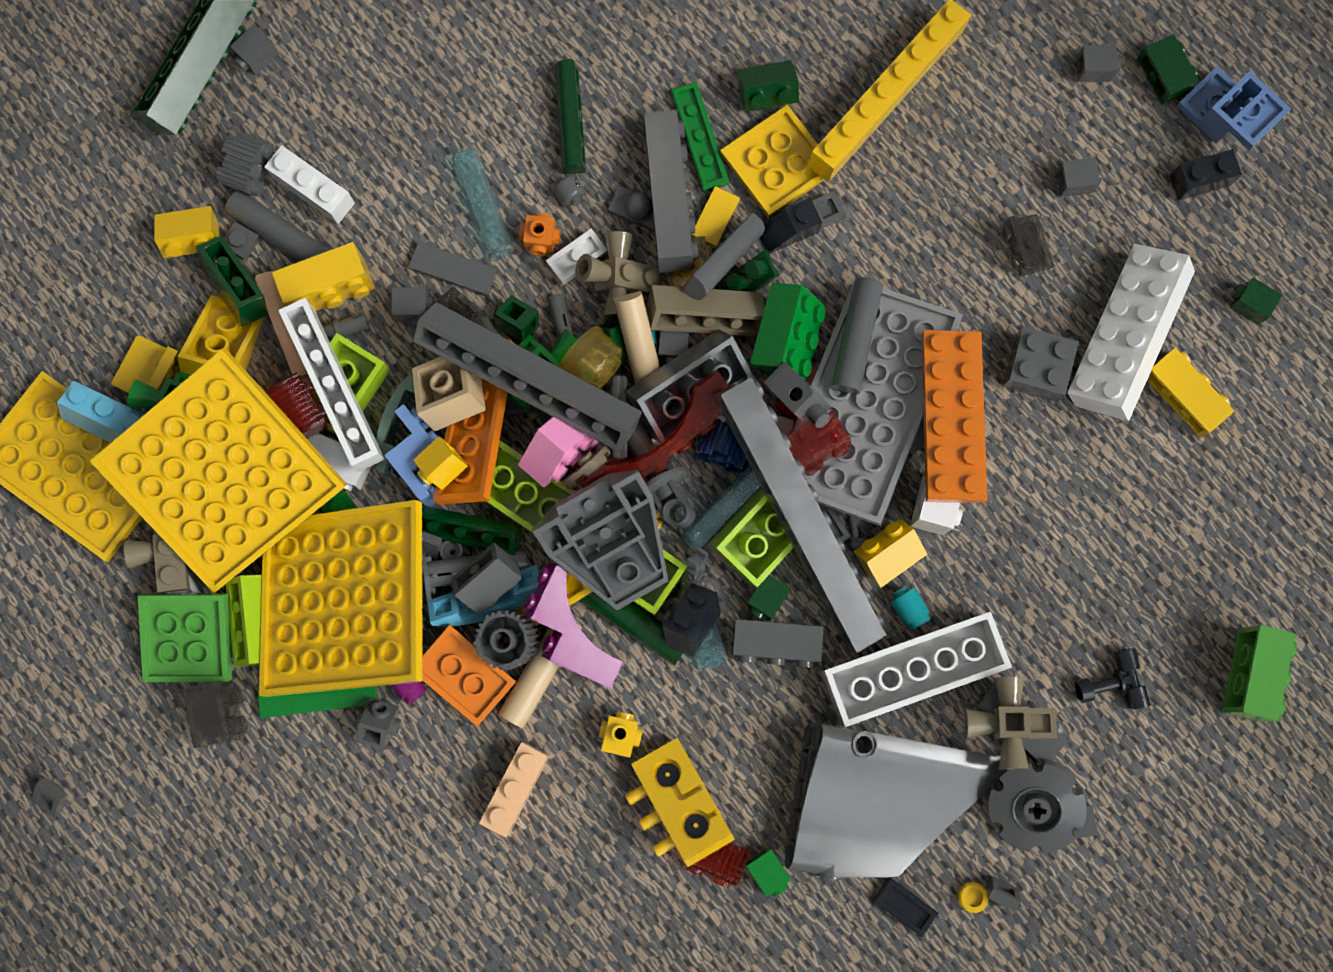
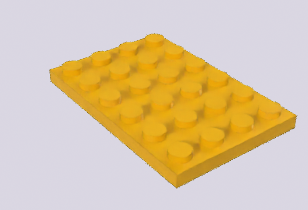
M41 371L0 423V485L102 560L109 562L143 517L90 462L111 443L62 420L57 402L67 388L47 373Z

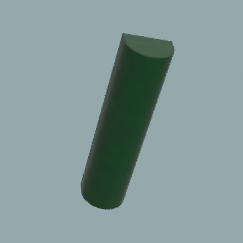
M565 59L555 64L562 169L566 174H580L587 172L579 70L573 59Z
M422 505V531L441 537L444 541L487 549L491 544L495 543L506 553L515 555L519 548L522 536L521 525Z
M594 592L579 600L580 603L675 666L683 655L682 652L667 647L662 627L664 623L633 602L616 610Z

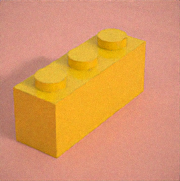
M1174 348L1153 365L1147 381L1200 438L1212 432L1234 412L1230 407L1229 400L1223 394L1216 392L1210 385L1211 382L1208 377L1198 372L1191 365L1190 358L1184 352Z

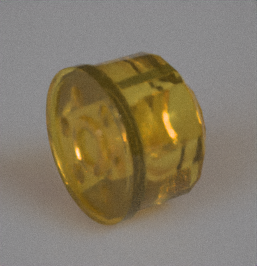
M597 325L589 329L573 344L558 367L600 389L621 365L622 349Z

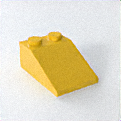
M211 295L178 355L180 372L192 375L223 348H226L247 371L264 317L241 327L223 299Z

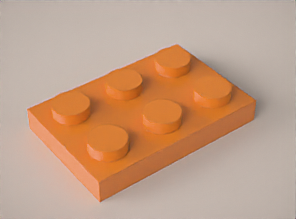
M449 624L422 655V680L478 727L516 681L504 670L494 669L493 665H487L488 661L483 662L481 656L477 657L478 651L474 650L476 646Z

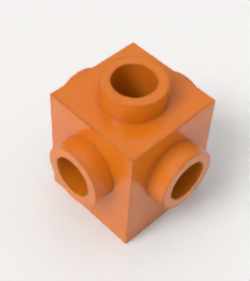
M535 213L534 216L526 215V223L520 225L519 241H523L525 251L537 256L553 255L554 246L559 245L561 229L556 227L555 218H551L548 214Z

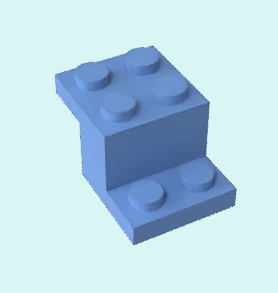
M1218 66L1176 106L1216 144L1230 132L1248 150L1291 110L1285 102L1251 71L1236 84Z
M403 404L394 412L412 434L384 456L418 499L426 506L432 507L436 503L433 501L435 488L432 484L427 485L419 477L417 472L420 469L413 459L429 446L437 436L432 430L428 433L425 431L429 426L417 415L415 408L409 411Z

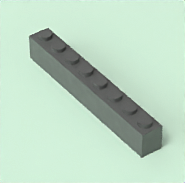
M436 302L418 319L413 342L618 452L622 450L634 433L642 411Z

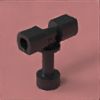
M1135 648L1114 652L1119 669L1114 671V677L1093 683L1088 678L1075 681L1076 693L1081 703L1094 701L1095 694L1118 689L1121 694L1125 693L1129 709L1135 710L1151 706L1146 686L1140 685L1136 669L1140 668Z

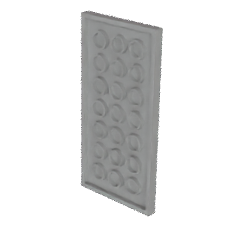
M853 282L811 385L830 405V409L827 411L830 415V420L824 427L817 428L815 425L809 427L798 418L789 438L791 443L789 450L793 458H797L805 470L803 477L806 483L811 484L818 495L816 500L818 504L881 526L924 417L923 330L958 331L963 314L883 288L860 394L832 390L831 386L853 291Z

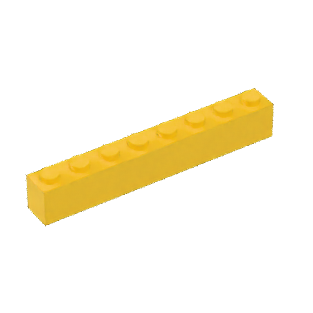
M948 0L811 153L807 166L829 183L961 35L972 15L953 0Z

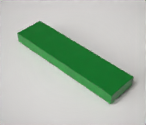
M697 82L670 89L679 121L684 122L685 139L702 192L713 190L715 186L720 188L729 185V179Z
M377 686L269 697L259 696L258 689L260 718L367 706L371 698L378 699Z

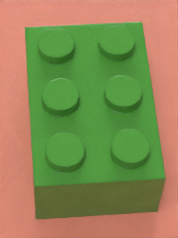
M1264 625L1238 629L1222 713L1256 722H1279V717L1285 711V701L1283 700L1285 688L1288 687L1291 680V672L1289 671L1290 661L1295 656L1297 644L1294 642L1295 633Z

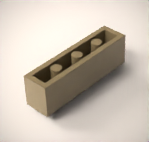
M652 285L646 307L651 330L712 334L720 329L730 335L758 336L765 304L761 292L712 289L702 300H695L683 291V287Z

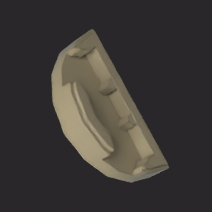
M604 444L593 454L590 451L584 454L577 461L579 466L562 481L568 489L576 487L583 478L591 476L607 461L606 457L611 455V451Z

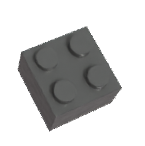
M1023 326L1015 336L1002 387L1058 402L1066 395L1079 341Z

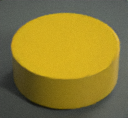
M970 881L964 883L958 890V902L966 911L978 913L986 908L989 899L987 890L983 885Z

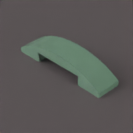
M412 372L397 387L388 401L380 420L376 441L383 456L394 448L391 443L401 421L394 411L403 404L407 406L410 397H415ZM384 456L385 460L376 464L377 470L382 475L390 478L394 467Z

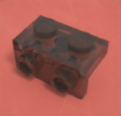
M1038 214L1018 219L1015 216L1008 217L1002 227V237L1006 244L1009 243L1012 252L1010 254L1011 265L1013 269H1017L1019 277L1051 269L1054 263Z

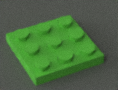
M228 593L138 595L142 682H229L232 680Z

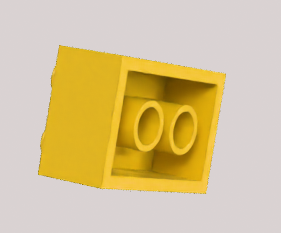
M354 242L272 272L285 306L306 298L313 306L316 314L317 310L325 307L328 309L339 307L343 304L344 300L349 298H363L369 295L371 290L375 289L365 259Z

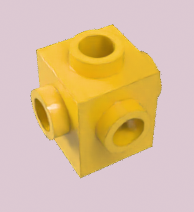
M617 711L616 717L609 716L608 721H602L599 738H603L604 741L601 751L631 757L633 746L639 747L643 729L638 728L639 722L633 721L634 715ZM618 728L625 729L626 737L624 739L616 737V730Z

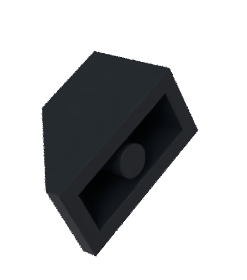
M809 198L785 208L764 223L765 230L760 237L769 254L820 232L822 221L812 199Z

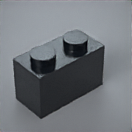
M1231 149L1182 163L1171 173L1170 179L1178 201L1229 187L1242 176V172L1234 150Z
M694 583L690 584L662 626L667 647L691 657L694 656L721 614L717 592Z

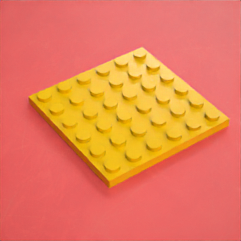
M226 348L220 350L90 460L93 466L213 593L218 591L347 485L342 477Z
M411 500L310 515L263 553L259 696L269 697L422 681V502Z

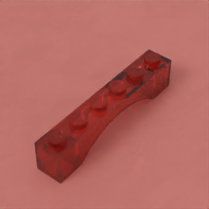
M714 370L692 388L690 402L682 420L661 444L649 452L631 459L605 462L592 475L584 477L580 481V485L584 488L607 474L636 469L639 471L644 482H646L645 477L653 470L657 473L669 464L668 458L675 452L678 454L683 453L692 445L690 441L697 434L705 435L715 426L713 421L723 415L713 395L728 387V383L718 371Z

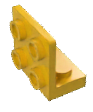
M137 335L111 384L129 393L133 382L138 379L161 390L166 378L173 380L177 371H180L178 363L180 352L169 346L165 348Z

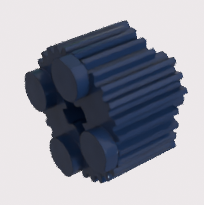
M711 415L706 417L694 444L695 457L709 464L713 462L725 467L724 470L731 473L741 474L742 469L747 468L749 462L726 419L722 422L719 418Z

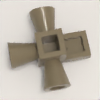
M612 231L605 234L609 255L608 260L602 262L588 254H583L576 264L575 275L579 282H595V292L608 294L603 318L606 320H618L613 298L641 291L642 295L649 296L651 286L660 285L658 267L628 260L633 235L628 232Z
M152 534L153 542L125 540L124 557L129 569L155 561L158 593L190 590L188 565L159 534Z
M1024 677L994 678L1001 707L993 709L994 714L965 708V737L967 739L995 733V739H1003L998 769H1029L1022 739H1057L1056 708L1020 706Z

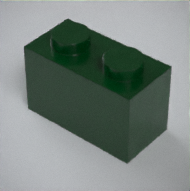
M1175 34L1144 47L1137 57L1161 105L1190 93L1200 82L1196 68L1188 61L1185 55V48L1181 42H1178Z
M791 60L737 70L739 95L745 112L799 102V80Z

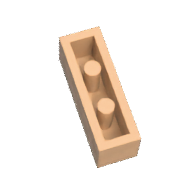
M521 742L479 824L506 838L518 819L550 755L526 742Z

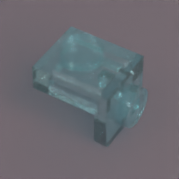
M716 622L695 653L700 670L715 668L726 662L724 646Z

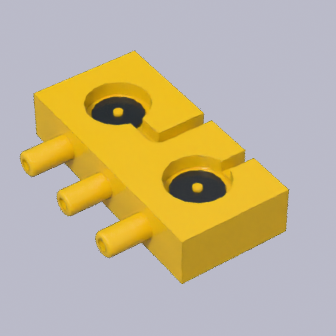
M678 738L631 764L642 785L625 795L628 803L632 805L649 796L656 809L639 820L642 829L647 830L662 821L670 835L653 845L657 856L676 847L683 861L689 867L735 840Z

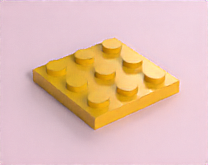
M788 105L720 150L722 158L768 219L824 181L821 176L807 166L811 153L818 144Z

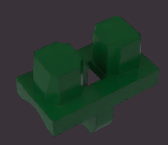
M764 250L728 275L725 282L729 290L756 292L770 284L780 274L773 266L768 250Z

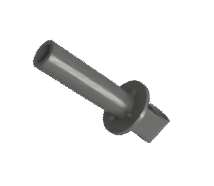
M627 397V404L633 407L629 398ZM639 418L634 433L627 441V449L643 475L646 485L664 520L675 527L688 528L695 520V510L680 486V483L687 476V471L683 467L668 469ZM683 507V517L675 521L674 513L676 509Z
M423 547L422 591L427 603L432 602L431 593L434 592L435 594V587L452 585L451 579L479 555L431 561V556L426 557L425 548ZM525 548L518 549L515 555L509 554L518 562L520 571L528 568Z

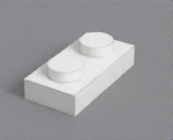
M589 229L547 259L546 263L564 285L576 277V264L583 254H588L599 260L608 254V250L594 231Z

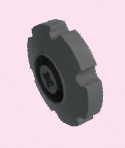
M1027 758L1029 769L1002 770L1000 772V781L1002 783L991 785L988 800L989 816L992 823L997 822L1001 824L999 835L1013 847L1030 852L1032 847L1039 846L1043 849L1044 853L1054 852L1069 845L1075 839L1074 827L1084 826L1087 814L1085 793L1082 788L1077 789L1073 787L1076 783L1075 775L1063 765L1049 759H1044L1041 765H1034L1031 759ZM1034 803H1040V808H1034Z

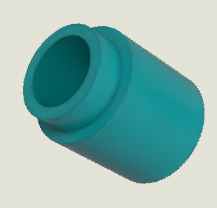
M906 585L892 594L894 600L890 603L904 626L908 625L910 630L919 627L931 619L927 613L929 609L915 587L909 590Z

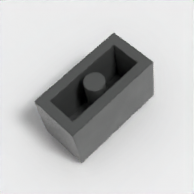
M493 543L451 580L454 596L479 615L486 608L492 607L506 591L513 589L522 577L518 562L497 544Z

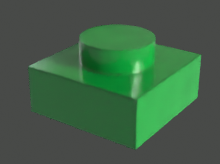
M344 489L321 506L325 513L358 508Z

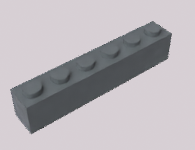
M677 110L644 113V126L659 273L693 270V259L698 258L697 241L691 242V234H695L694 216L689 217L688 209H693L692 194L691 192H686L685 185H690L689 168H683V161H687L686 144H681L680 138H685L684 122L678 121Z

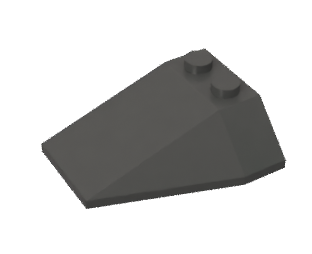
M637 469L607 474L556 503L532 529L544 551L551 559L616 610L668 582L653 496Z

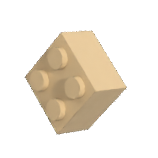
M441 356L412 368L417 415L434 431L486 410L482 380L479 376Z

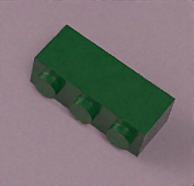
M222 235L196 246L201 269L241 327L267 316L263 293Z

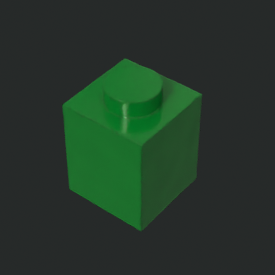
M770 847L745 863L766 897L770 894L776 897L789 888L787 883L791 879Z

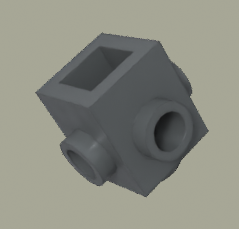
M371 698L367 707L361 708L356 719V725H358L356 742L385 750L391 736H397L402 720L398 719L399 706Z

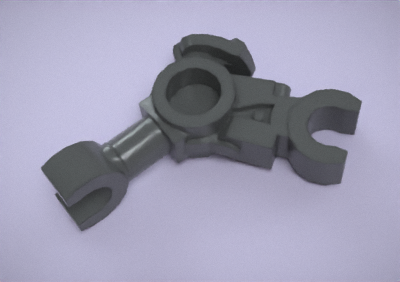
M697 547L693 558L689 557L687 559L686 565L688 567L681 579L682 587L674 598H670L664 603V610H670L674 603L678 604L691 583L701 586L711 569V564L706 561L708 552Z

